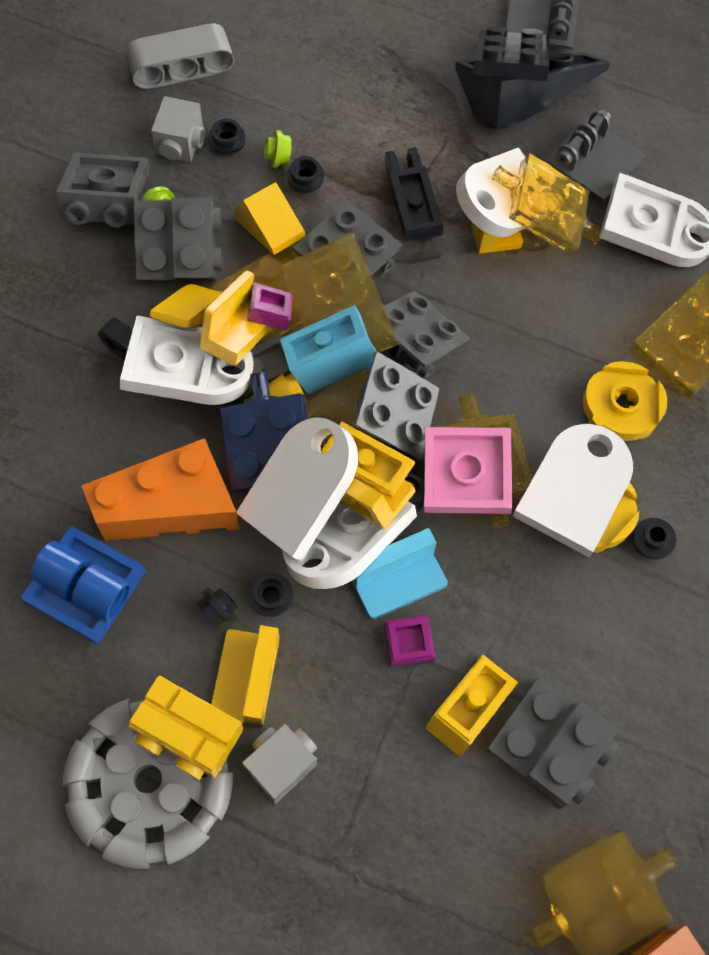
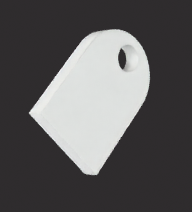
M519 148L473 164L459 178L456 185L457 198L466 216L478 228L497 237H507L552 217L561 209Z
M619 173L612 188L599 238L673 266L691 267L700 264L709 255V212L702 205L689 198ZM690 233L699 235L704 243L695 241Z
M136 316L120 377V390L208 405L225 404L236 400L248 389L251 383L250 374L253 373V357L249 351L236 365L242 372L237 375L227 374L222 368L233 365L199 348L202 327L183 328L152 318Z
M311 418L295 425L281 440L237 510V514L291 557L302 561L355 476L358 452L351 434L340 425L325 418ZM333 434L334 442L331 449L321 454L320 447L323 439Z
M580 424L564 430L552 443L517 506L513 517L590 557L633 474V460L627 445L617 434L599 425ZM591 441L601 442L606 446L608 456H594L589 451L587 443Z
M339 502L302 561L291 557L282 550L290 575L300 584L315 589L335 588L349 583L358 577L380 555L384 548L417 517L415 505L407 502L388 527L383 529ZM315 558L323 560L315 567H303L304 563L308 560Z

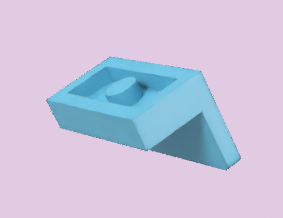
M355 305L280 339L289 370L307 394H312L369 368L374 352H376Z
M429 528L386 546L380 555L358 577L351 581L371 620L378 619L446 588L448 581L434 556L437 542Z

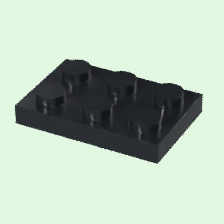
M489 26L486 30L479 31L473 75L547 82L549 72V36L543 35V31L523 29L522 33H511L502 26Z

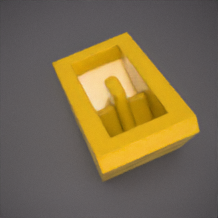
M276 182L244 199L233 212L235 220L273 255L305 237L303 227Z

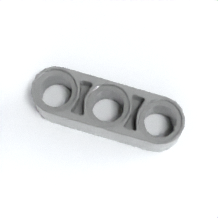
M215 23L138 38L131 41L125 49L133 81L136 86L142 89H152L221 74L229 70L234 64V56L225 30L221 25Z

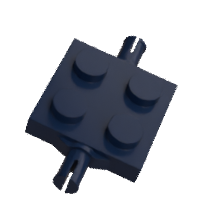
M267 372L250 374L253 399L243 404L220 408L231 491L238 492L251 489L288 431L298 423L308 419L305 397L301 393L282 397L270 395Z

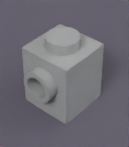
M164 96L151 130L157 156H162L169 160L192 162L196 148H202L205 137L200 103Z
M284 724L277 731L270 727L263 732L252 744L255 751L243 762L245 770L276 804L317 766V758L312 754L317 750V747L303 730L298 728L293 733Z

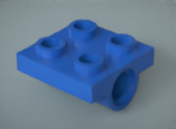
M70 526L60 542L51 541L39 553L31 570L33 581L20 599L24 604L94 644L99 645L147 571L142 564Z

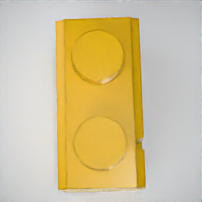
M162 676L156 678L146 694L145 700L141 702L128 725L134 733L138 734L134 743L158 757L163 749L179 759L175 767L197 780H200L204 773L215 779L244 729L241 721Z

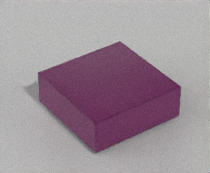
M254 283L250 294L247 321L287 331L291 320L293 293Z
M428 615L385 621L384 628L391 667L435 661L436 656Z

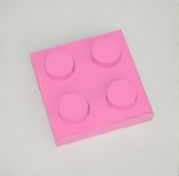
M426 427L424 513L511 514V428Z

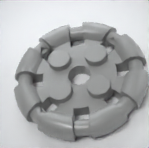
M128 698L117 702L99 713L88 723L92 727L82 740H75L69 752L63 773V786L68 788L69 803L64 804L72 828L79 839L87 847L92 844L103 852L102 859L126 868L149 869L151 863L167 860V864L170 865L182 860L200 848L210 838L207 833L217 819L222 821L227 811L233 787V773L228 772L226 759L215 779L207 776L197 780L175 767L179 758L164 749L158 757L134 743L138 734H135L128 725L144 700L131 702ZM107 737L116 745L108 751L106 760H104L95 752ZM148 767L159 769L162 775L159 788L152 793L140 792L136 784L139 773ZM100 781L102 798L88 799L87 784ZM191 799L202 807L192 823L180 815ZM113 816L126 824L119 835L116 836L105 829ZM163 827L164 841L148 844L147 830Z

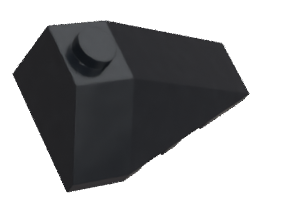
M588 53L549 54L547 82L473 75L474 58L456 61L455 70L473 115L488 122L487 125L491 128L505 129L511 123L527 120L609 70L610 62Z

